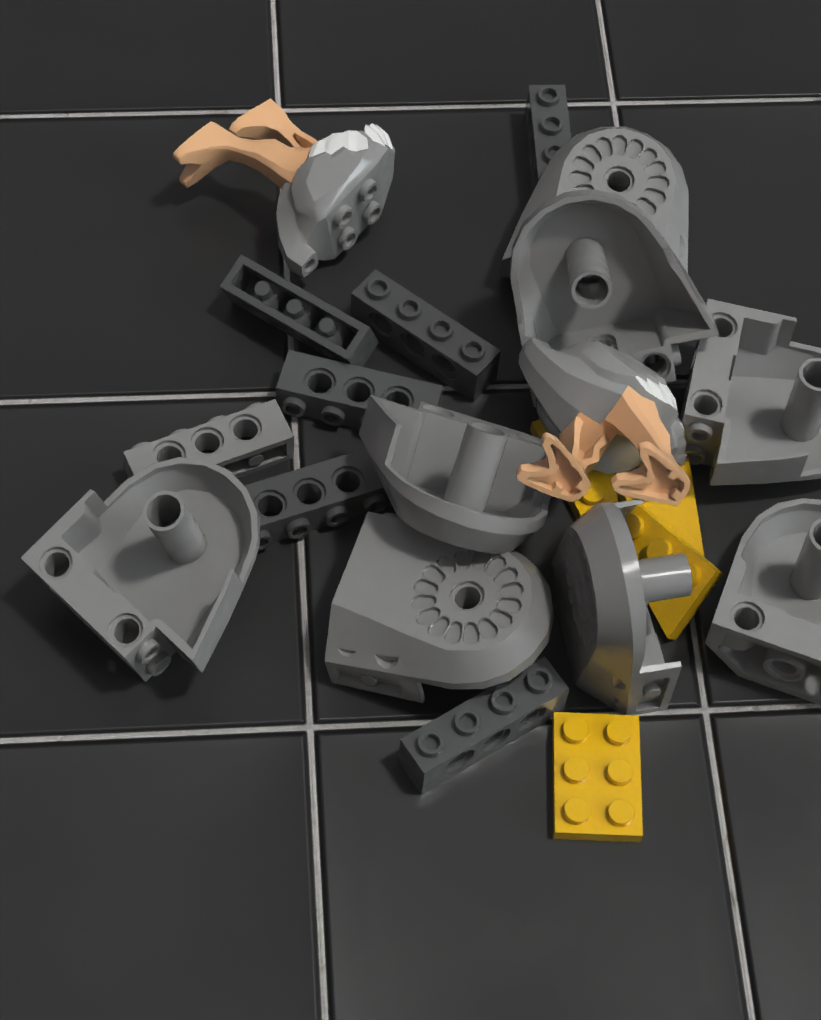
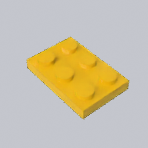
M553 712V839L641 843L643 838L639 715Z

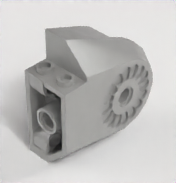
M626 126L598 127L577 134L556 152L538 181L502 258L499 277L510 278V261L514 240L522 223L542 203L564 192L589 189L619 194L640 208L654 223L688 273L689 190L682 167L669 148L647 133Z
M594 189L564 192L542 203L522 223L512 245L510 261V280L522 347L531 337L548 343L554 350H561L581 342L594 340L630 355L655 371L668 383L677 381L675 366L682 365L678 343L719 336L712 314L664 237L640 208L619 194ZM648 356H662V358L654 364H648L644 362V360ZM530 387L533 406L536 407V395Z
M707 299L706 306L715 320L719 336L698 339L696 342L680 420L684 427V438L687 443L685 450L686 458H689L692 465L703 464L711 466L709 473L711 486L766 484L820 479L821 348L791 341L797 323V318Z
M370 395L359 436L396 514L406 524L439 541L461 548L492 554L513 551L544 526L551 496L523 484L517 479L516 469L520 464L535 463L546 458L541 438L423 401L420 402L419 408L415 409Z
M177 457L153 463L128 478L104 502L95 491L90 489L21 559L79 619L145 682L151 676L161 674L169 666L171 656L175 652L202 673L231 618L256 560L260 545V516L247 488L230 470L208 460Z
M801 498L777 503L759 514L741 537L705 644L737 676L821 705V500Z
M640 499L616 503L609 501L596 503L566 529L551 563L553 568L550 583L552 604L574 685L623 715H638L667 710L682 665L681 661L665 663L647 606L649 602L690 596L692 593L691 569L684 553L638 560L625 517L637 506L644 504L643 500Z
M368 511L331 603L324 661L331 682L423 703L425 695L422 683L447 689H485L510 681L531 666L549 642L554 621L550 586L539 569L516 550L492 554L457 547L417 531L396 514H379Z

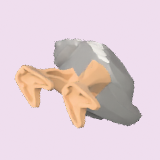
M270 98L238 117L231 124L229 131L215 122H209L174 151L173 158L180 165L186 164L179 177V182L187 188L197 183L214 168L229 160L243 163L259 171L279 186L281 193L278 197L276 211L278 247L290 271L305 278L316 269L318 260L335 259L343 250L350 249L361 232L369 224H374L379 219L393 179L395 148L392 146L389 135L380 126L373 123L370 125L365 124L363 130L332 133L328 137L317 141L295 126L289 120L284 110Z
M533 337L524 344L519 353L518 364L527 383L536 395L537 413L546 430V433H543L541 438L546 458L535 463L520 464L516 469L517 479L542 493L574 502L583 497L591 487L587 476L591 470L601 471L605 474L616 473L611 478L615 492L631 498L677 506L690 489V479L681 468V466L685 465L687 443L684 438L682 421L678 417L676 399L668 388L665 379L630 355L594 340L581 342L561 350H554L548 343Z

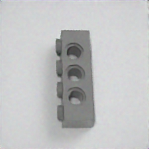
M276 399L265 403H254L242 411L227 416H216L207 423L193 428L178 429L167 437L152 442L136 444L131 449L123 451L125 472L127 477L130 478L153 463L185 457L208 460L230 470L236 478L293 459L294 435ZM242 437H250V438H252V439H250V440H241L240 438H242ZM205 450L215 451L212 453H202Z

